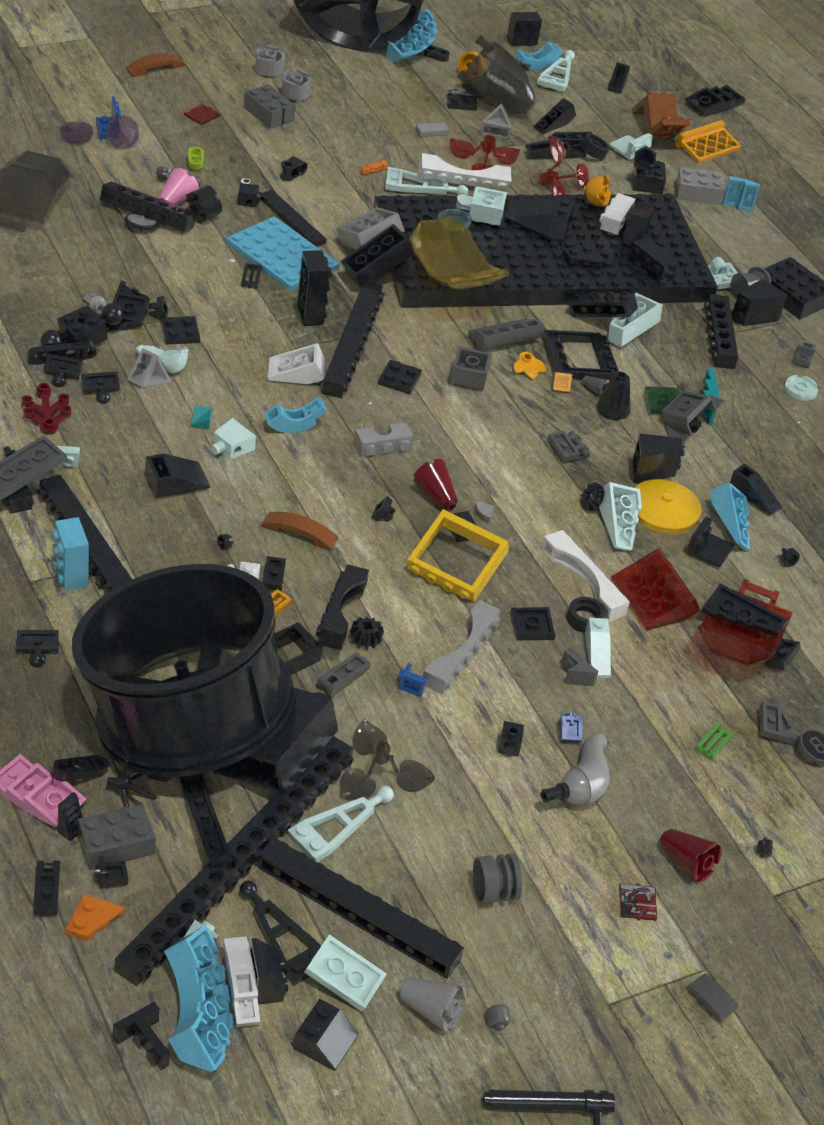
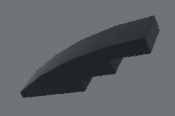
M554 139L525 145L529 156L539 158L573 159L586 157V153L582 150L580 144L570 146L568 141L555 143Z

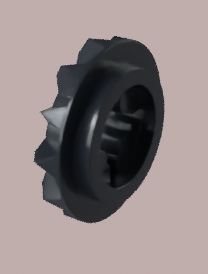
M593 482L588 484L587 489H583L584 493L580 495L582 498L580 500L582 508L588 511L597 509L605 495L603 486Z

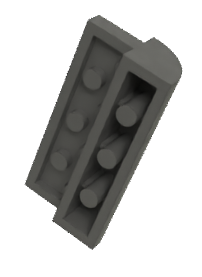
M526 318L468 330V336L476 342L477 350H483L540 338L543 334L544 325L537 319L529 320Z

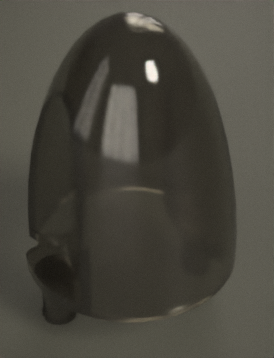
M482 35L479 36L475 43L482 47L483 50L472 61L466 73L462 70L458 74L457 78L462 81L461 87L477 99L494 108H497L502 103L505 112L520 114L530 111L535 105L536 95L532 82L524 69L501 45L496 42L490 43Z

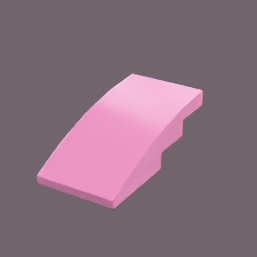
M21 754L0 770V793L21 809L54 827L58 826V804L67 796L75 792L80 806L86 802V798L68 782L55 780L39 763L33 765Z

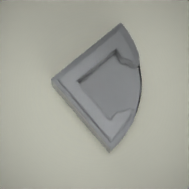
M477 501L476 512L482 516L483 520L490 522L494 506Z

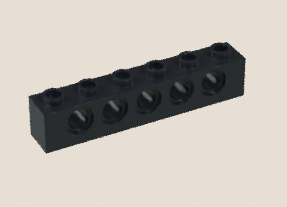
M113 181L102 185L101 201L184 232L194 228L196 212Z
M709 294L708 300H705L704 310H706L705 318L708 320L707 330H709L708 338L711 340L710 350L713 351L712 360H714L715 367L735 369L738 351L729 297Z

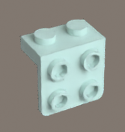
M647 133L634 139L626 135L611 142L610 147L631 160L635 156V151L645 146L651 147L653 136Z

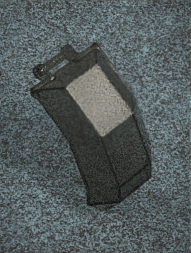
M25 151L9 160L0 169V217L1 213L21 217L20 222L0 218V225L25 232L28 219L44 223L45 215L56 191L69 178L74 177L61 158Z

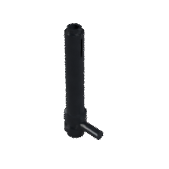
M489 1089L488 1092L483 1094V1106L488 1107V1109L583 1112L584 1114L593 1115V1125H603L602 1115L614 1113L615 1096L614 1093H609L608 1090H600L599 1093H596L594 1090L562 1092Z

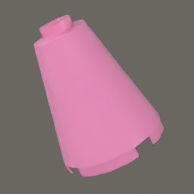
M175 168L170 173L158 199L178 205L187 199L186 194L199 188L198 183L193 175L190 177L187 174V170Z

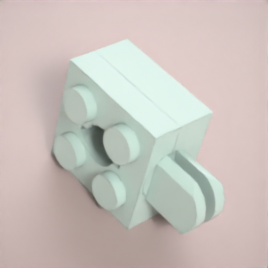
M476 186L473 196L463 194L457 196L456 207L457 209L470 211L469 220L500 226L507 192Z

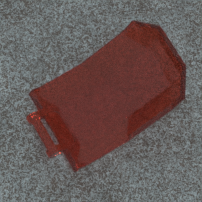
M747 579L743 580L738 593L788 620L778 637L707 615L702 624L698 626V632L711 654L742 666L750 667L773 659L793 612L775 606L780 594L779 591L774 590L773 592L752 584ZM746 589L770 598V603L768 604L744 595Z

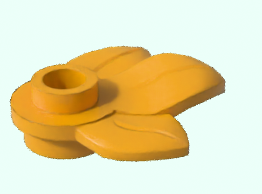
M529 352L520 353L518 360L513 365L515 374L524 372L531 380L537 377L538 372L546 373L547 371L545 364Z

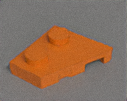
M84 894L65 928V935L87 942L98 931L107 928L110 921L118 916L120 918L124 916L125 907Z

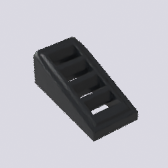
M75 792L58 804V833L69 841L77 837L78 819L83 818L78 796Z

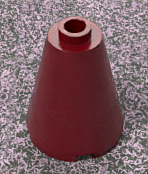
M434 459V463L429 465L427 462L416 470L413 475L415 477L413 481L442 510L450 511L456 507L458 499L445 461Z
M675 829L665 831L660 838L661 847L692 879L698 882H702L712 875L714 871L711 868L714 863L718 865L722 855V847L716 842Z

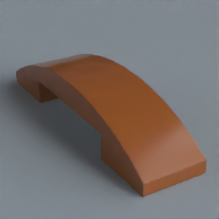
M156 53L134 61L126 67V70L132 77L146 75V69L169 65L172 69L186 66V63L177 55Z
M269 512L261 524V527L277 533L282 528L314 540V546L328 551L333 549L338 540V536L324 525L294 513Z

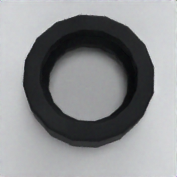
M587 133L580 143L585 153L599 160L604 159L610 150L609 145L602 138L592 133Z
M576 598L570 603L567 621L572 628L585 633L588 619L582 618L576 612L588 611L597 618L604 619V606L594 598Z

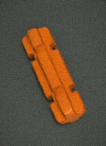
M382 160L361 166L360 172L363 175H367L369 172L374 173L381 171V169L385 170L388 168V162Z

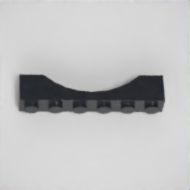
M347 564L345 570L340 572L334 592L332 591L330 603H327L325 613L322 615L321 624L317 627L318 645L342 650L346 640L348 622L344 618L341 609L353 599L363 596L367 586L369 569Z

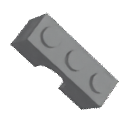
M406 422L390 424L388 435L377 434L373 427L355 429L354 445L360 457L411 450L413 434Z

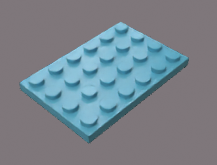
M275 216L226 237L225 242L253 264L262 265V271L289 291L299 288L302 251L320 250ZM324 253V256L328 259V267H331V271L339 269V263Z

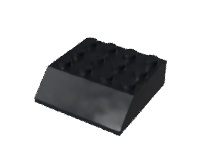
M789 257L764 268L770 274L771 284L787 294L783 308L800 320L824 309V280L801 265L794 258Z

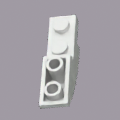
M247 936L223 939L236 1027L260 1025L257 983Z

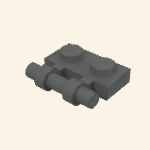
M565 431L549 434L548 441L563 462L579 459L580 455H583L585 459L590 457L588 447L581 442V437L574 431H570L568 435Z

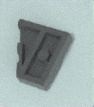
M762 701L760 704V735L797 746L798 736L793 735L791 731L792 724L786 718V713L782 706Z

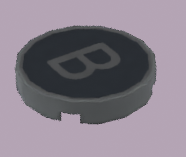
M815 729L803 731L798 737V750L807 761L811 763L814 761L818 763L817 765L824 766V733Z

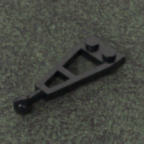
M245 881L240 885V894L242 897L250 899L256 906L253 913L267 943L278 949L279 958L284 960L283 973L291 984L295 986L310 977L304 972L321 945L270 900L263 902L257 894L258 889L254 882ZM269 912L281 924L270 928L264 913ZM290 931L309 949L286 960L276 937Z

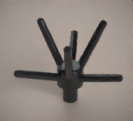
M128 759L124 761L121 775L119 774L117 778H107V786H116L118 790H121L125 808L130 807L126 790H132L152 799H157V796L147 792L146 788L132 784V780L144 774L133 771L126 775Z

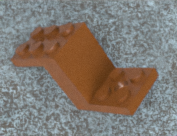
M655 92L648 93L647 96L642 98L632 108L633 114H644L646 133L653 136L652 139L675 138L691 125L690 119L677 116L675 94H670L669 92L656 94Z

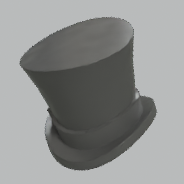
M753 267L749 269L748 273L733 275L730 285L734 297L737 299L739 291L761 279L771 284L770 274L761 267Z

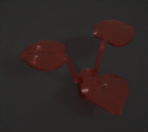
M486 135L484 141H481L476 149L469 142L450 139L451 152L461 159H468L469 155L473 156L482 147L483 152L486 153L484 165L476 163L472 166L471 170H484L493 167L487 165L488 155L492 151L494 157L500 163L507 165L515 163L520 153V149L496 147V138L492 135Z
M548 136L551 157L556 164L547 169L548 172L541 174L542 184H552L553 195L566 194L564 186L561 185L558 179L577 177L578 185L581 188L587 186L590 180L589 171L583 163L577 165V174L559 176L556 171H552L562 163L566 152L564 144L559 138Z

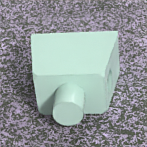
M232 418L214 432L213 445L210 446V449L214 455L222 452L225 456L232 459L254 451L256 436Z

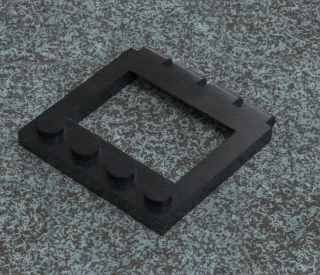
M543 330L542 336L554 373L572 374V378L583 379L588 375L590 377L610 380L614 373L619 372L606 335H601L598 332ZM560 341L591 342L600 369L570 367L567 364V356L563 352L564 347Z

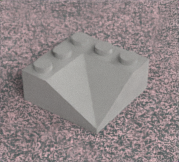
M378 207L336 228L343 246L355 250L392 224L402 232L405 231L398 213Z

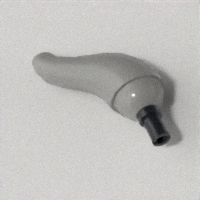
M594 733L585 739L580 763L569 769V772L562 778L561 783L556 784L555 787L541 790L540 796L544 803L556 799H565L571 804L585 807L597 801L605 794L610 783V771L603 750L607 745V740L603 733Z

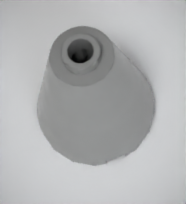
M408 978L399 987L401 1000L443 1031L448 1032V1029L452 1030L463 1013L464 1008L460 1007L461 1001H466L467 997L466 989L463 986Z

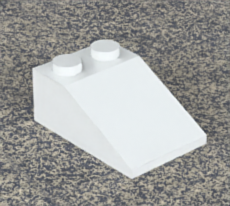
M318 343L269 357V381L311 384L324 379L325 357Z

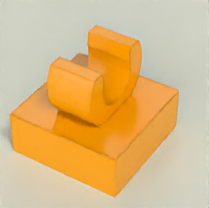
M555 372L552 389L570 392L572 374Z

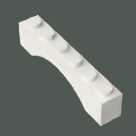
M422 153L418 162V177L507 191L511 184V167L495 165L484 170H465L448 164L437 155Z
M563 530L544 536L541 550L552 562L573 570L589 584L596 600L604 606V619H608V622L626 616L629 606L628 599L599 570L593 561L586 556L582 549L574 543L570 536Z

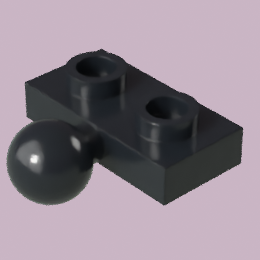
M48 354L43 369L45 373L55 374L52 378L53 386L63 387L66 384L64 376L79 379L83 360Z
M117 371L81 374L83 392H98L96 401L100 404H106L110 401V394L107 391L120 390Z
M17 630V652H33L29 658L30 665L35 668L44 666L46 657L42 652H59V630Z

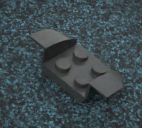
M682 390L661 411L668 436L682 438V444H684L692 436L688 424L701 410L707 408L716 411L725 400Z

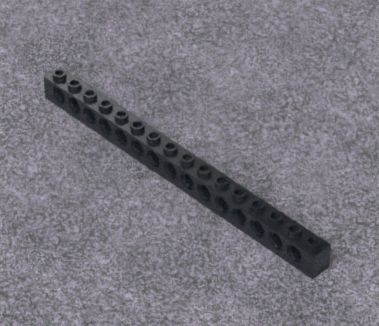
M333 736L285 795L276 793L227 843L233 862L213 868L208 863L115 958V972L136 987L142 980L146 981L157 965H161L167 958L164 951L184 938L195 920L198 922L201 919L204 920L210 913L211 908L223 900L226 892L233 890L238 880L250 872L252 865L256 861L258 862L259 854L273 838L278 839L282 834H286L291 824L295 820H300L304 811L314 805L317 797L327 791L332 781H337L342 771L352 765L354 748Z

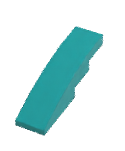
M707 368L701 393L702 395L719 398L718 382L714 369ZM704 408L702 411L709 426H712L716 411Z

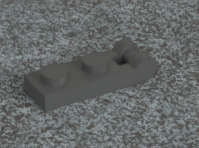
M355 652L322 675L316 685L321 689L327 690V694L334 697L340 689L369 670L371 663Z

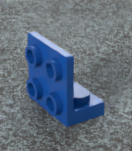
M112 96L111 117H96L99 139H118V133H121V125L119 123V120H121V110H119V102H116L115 96Z

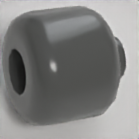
M494 1005L486 1010L489 1027L503 1030L505 1026L509 1025L511 1020L507 1006Z

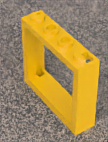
M443 509L407 559L408 570L414 572V575L426 578L430 583L442 586L448 592L458 594L462 599L466 598L475 602L509 552V541ZM442 527L495 552L472 586L419 560Z

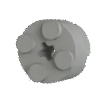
M267 45L263 49L261 47L258 48L255 61L257 74L279 78L280 74L284 72L285 52H281V48Z
M296 69V72L287 70L282 74L281 94L295 103H301L302 100L310 96L312 80L310 74Z

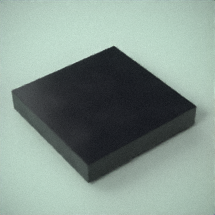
M549 607L511 608L510 615L516 641L555 640L556 635Z

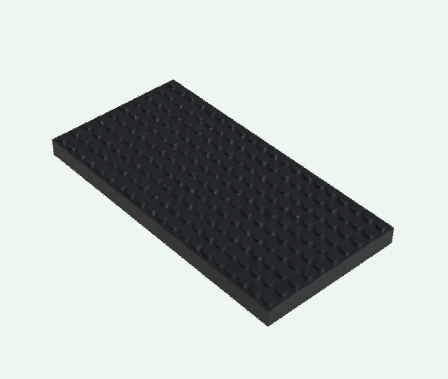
M583 194L506 195L500 226L469 220L470 211L457 209V196L381 195L374 197L373 209L378 207L399 214L405 230L403 233L409 238L415 250L413 255L390 270L401 308L569 305L568 302L578 292L638 293L658 303H701L708 300L709 294L716 295L718 288L674 194H623L635 198L634 206L636 203L655 207L651 223L644 236L650 238L679 261L675 275L660 280L629 255L630 245L622 244L627 223L624 224L618 235L600 229V217L602 213H605L606 207H597L590 204L586 195ZM610 195L608 206L610 205L611 199L615 198L616 195ZM540 198H567L575 201V207L572 216L569 218L563 243L546 239L505 220L504 216L510 201ZM429 213L445 224L444 234L434 236L419 226L417 223L418 215ZM592 244L606 261L605 267H600L599 263L593 262L590 263V266L569 263L562 255L563 249Z

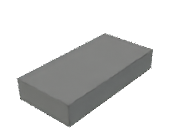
M445 122L416 124V130L420 137L448 135L449 133Z

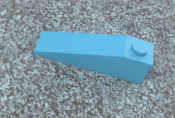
M730 482L710 490L711 505L719 514L737 545L746 552L749 551L750 539L749 533L746 528H749V522L746 520V517L749 516L747 497Z

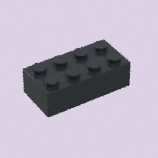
M392 224L340 262L347 275L361 288L364 281L373 283L413 255L415 250L409 238Z
M322 250L302 251L297 308L303 326L324 325V318H327V291H330L329 277L332 276L331 267H328V259L324 256Z

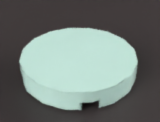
M793 375L785 382L784 389L786 393L794 399L809 401L814 399L818 393L816 382L807 376H802L801 378L798 375Z

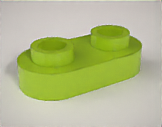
M199 147L189 148L188 167L192 170L203 168L204 150Z

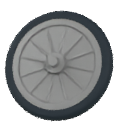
M130 213L125 216V222L138 229L151 230L159 226V222L136 213Z

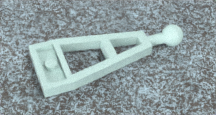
M566 50L563 55L564 58H559L541 73L537 84L544 88H552L558 92H564L568 86L571 61L575 56L574 52ZM556 72L565 75V78L550 76V74Z
M388 167L385 189L390 191L445 195L447 192L457 193V195H468V188L465 185L458 187L448 186V182L419 178L417 173L392 167ZM402 177L423 183V185L401 184Z
M382 786L378 789L377 795L369 800L363 796L307 818L290 828L287 835L309 858L319 862L333 853L374 813L375 805L380 802H390L393 799L394 792L389 786ZM362 808L364 811L353 821L346 815L349 812ZM336 818L345 828L330 843H327L313 827Z

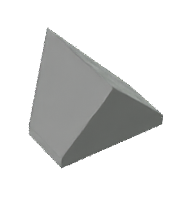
M502 103L482 121L480 135L509 141L512 126Z
M142 348L127 380L141 387L172 382L159 356Z

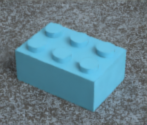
M77 517L55 521V529L52 530L55 544H52V550L55 558H52L54 570L58 571L59 584L62 583L65 591L88 587L89 544L80 519Z

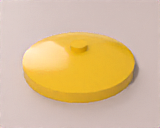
M654 479L644 481L635 487L640 489L642 506L637 518H639L638 522L643 526L660 533L680 534L691 530L697 525L702 512L701 504L697 496L685 486L669 480Z

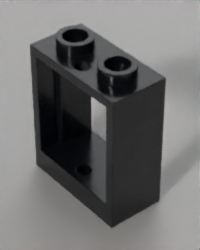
M299 622L274 633L277 649L294 642L304 652L285 662L290 675L321 661L323 647L318 645V641Z

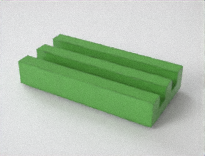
M717 723L697 744L695 750L713 760L730 742L734 733L732 731L728 733L725 727L721 729L720 724ZM716 733H718V734L715 736V738L705 747V749H702V748L708 743V741H709ZM724 736L723 741L710 754L711 748Z

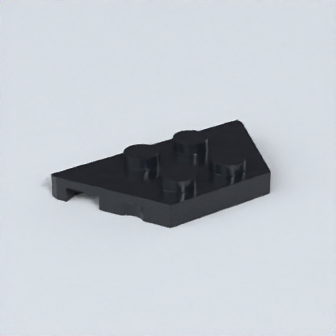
M121 280L112 303L122 307L124 317L117 325L106 323L107 332L142 327L150 304L148 296L141 294L134 287L132 289L126 286V282Z

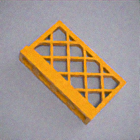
M722 120L679 133L675 143L677 148L683 147L697 163L740 150L741 145L724 128L725 123Z

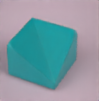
M195 406L191 427L209 429L213 408Z

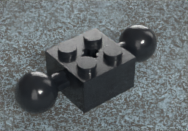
M116 303L105 305L100 315H97L88 305L81 307L76 311L57 318L59 332L56 330L45 331L40 339L41 346L63 344L65 340L68 343L91 341L96 345L108 339L106 323L109 325L119 324L123 320L124 311Z

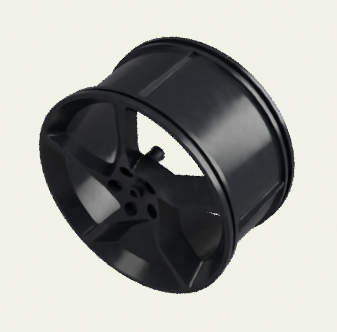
M294 0L304 21L319 36L339 47L356 51L382 49L389 46V42L394 44L399 41L415 24L424 1L397 0L408 5L391 12L375 13L378 0ZM347 4H360V10Z
M189 564L168 567L141 575L116 587L101 597L83 615L73 634L72 655L80 674L89 684L98 706L96 724L102 747L114 761L123 766L124 761L128 759L127 769L151 776H191L214 771L244 759L263 747L280 731L291 714L295 692L289 670L285 662L278 655L274 634L276 619L273 599L267 587L259 579L240 569L216 564ZM222 650L240 651L234 657L218 666ZM200 651L198 671L189 672L187 662L180 660L174 664L177 676L162 681L136 677L163 661Z

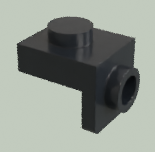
M103 856L98 857V865H94L95 879H100L101 888L128 885L129 879L125 861L104 863Z

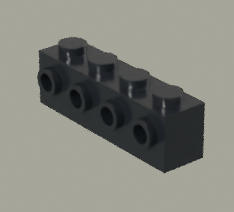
M578 292L568 302L572 317L629 318L638 309L635 293Z

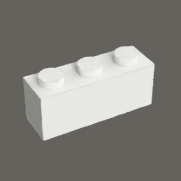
M620 193L615 198H612L610 205H607L605 213H602L600 217V229L618 235L625 224L627 213L632 206L634 207L635 198Z

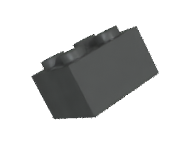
M459 346L452 368L450 383L484 390L492 353Z

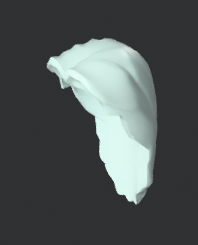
M140 345L135 348L138 354L144 348L158 355L168 373H177L187 364L189 350L187 347H178V350L167 351L148 345Z

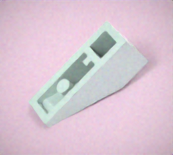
M588 618L585 630L588 663L599 671L597 677L610 678V629L608 619Z

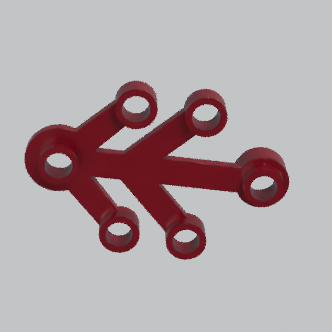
M40 383L36 388V395L42 400V406L33 402L31 396H23L22 406L26 407L23 410V416L40 424L44 434L52 435L59 428L58 423L64 418L71 416V407L67 405L69 404V395L65 393L60 394L58 401L50 406L51 387L47 383ZM60 409V413L52 418V414ZM34 411L44 415V418L36 415Z

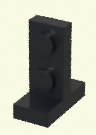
M153 1002L113 1024V1039L117 1044H120L134 1037L137 1045L143 1046L149 1061L152 1064H156L161 1071L169 1066L170 1052L150 1027L159 1022L160 1008Z

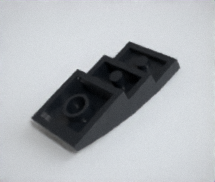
M725 85L721 88L718 86L711 89L705 87L686 97L685 101L703 114H715L733 109L745 103V98L728 85Z

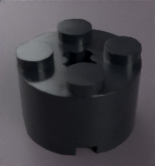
M210 185L202 186L186 194L189 205L187 209L196 212L199 223L206 222L222 212L220 199L217 200L215 196L217 193Z

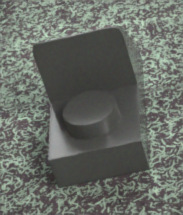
M571 648L565 650L561 663L568 670L565 683L594 686L599 671Z

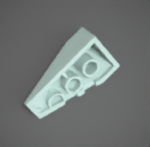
M609 482L603 487L605 495L599 509L614 548L630 552L633 548L636 534L635 526L639 520L637 518L638 512L642 506L640 489Z

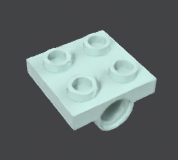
M721 257L714 258L708 267L718 286L717 290L731 288V279L733 275L737 274V271L730 262L725 263Z

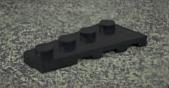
M721 583L701 609V613L778 637L788 621L784 617Z

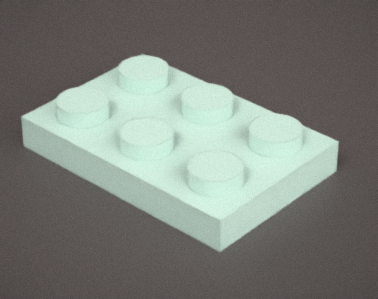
M328 935L304 972L361 1012L364 1011L387 975L331 935Z

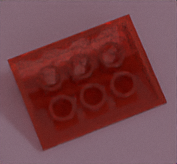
M660 547L611 576L620 592L628 599L629 605L647 631L685 621L701 611L695 597Z

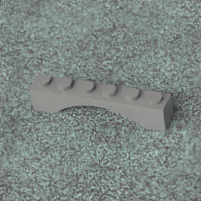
M479 600L470 613L468 623L470 630L469 638L456 651L442 657L433 658L423 673V677L427 678L426 687L443 695L447 688L450 689L453 686L455 678L461 676L464 666L471 663L474 653L480 651L483 641H487L491 636L493 628L497 629L501 621L499 618L500 609Z

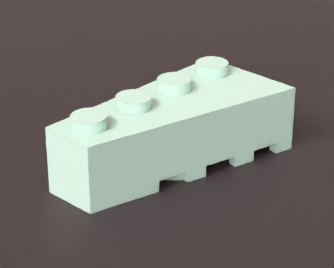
M635 293L638 309L629 318L615 317L609 326L608 341L622 347L659 323L661 320L662 304Z

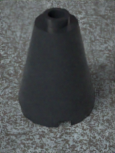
M622 371L613 374L597 402L596 409H599L602 417L609 420L618 421L619 418L624 417L626 419L630 415V377Z

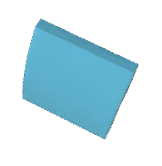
M729 176L722 201L723 205L738 206V210L753 211L760 184L747 179Z

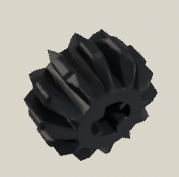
M367 616L365 619L359 617L357 621L352 623L350 638H352L353 644L359 645V648L365 646L367 649L369 646L375 648L382 641L384 627H382L381 621L375 620V617L369 619Z

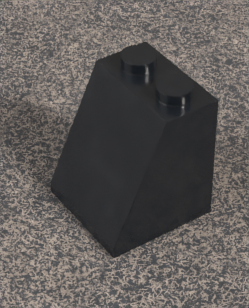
M761 279L738 292L732 312V319L742 326L778 322L787 294Z
M639 433L632 459L634 484H640L648 480L675 477L677 470H680L681 467L680 458L685 453V446H682V438Z

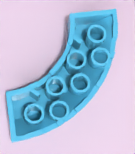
M428 9L420 11L415 24L403 38L394 44L389 42L386 57L392 63L410 58L432 44L437 33V23H435V18Z
M205 924L164 951L173 969L180 997L178 1024L168 1040L180 1061L213 1072L226 1056L224 1051L230 1045L229 1031L233 1029V1014L229 1013L228 1003L232 1002L230 986L225 985L224 981L225 966H220L216 953L219 950Z

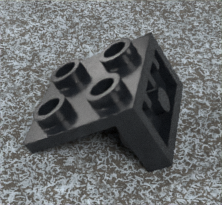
M706 516L691 536L687 553L720 568L735 545L711 534L713 529L711 527L712 519Z

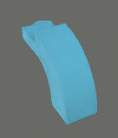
M546 41L545 45L535 53L517 50L515 56L529 70L536 71L552 65L559 59L563 51L558 45Z
M319 396L299 409H286L278 403L264 412L267 424L273 429L285 433H294L316 426L315 419L325 414L327 409L323 399Z

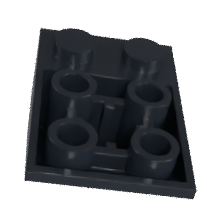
M164 453L146 456L145 474L156 498L210 488V484L198 461Z

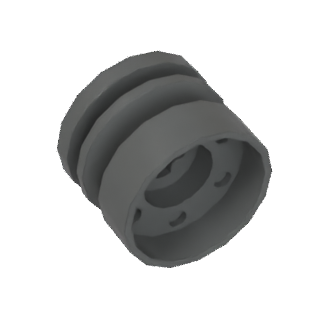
M508 853L505 856L499 854L496 860L491 855L474 858L472 870L473 885L479 903H495L498 901L499 896L502 901L520 899L522 894V875L519 861L514 853Z

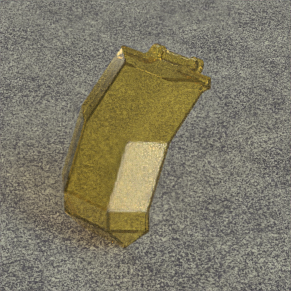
M450 216L420 221L409 239L415 255L428 275L449 287L461 290L489 285L509 276L508 269L500 270L487 262L473 241L469 228Z

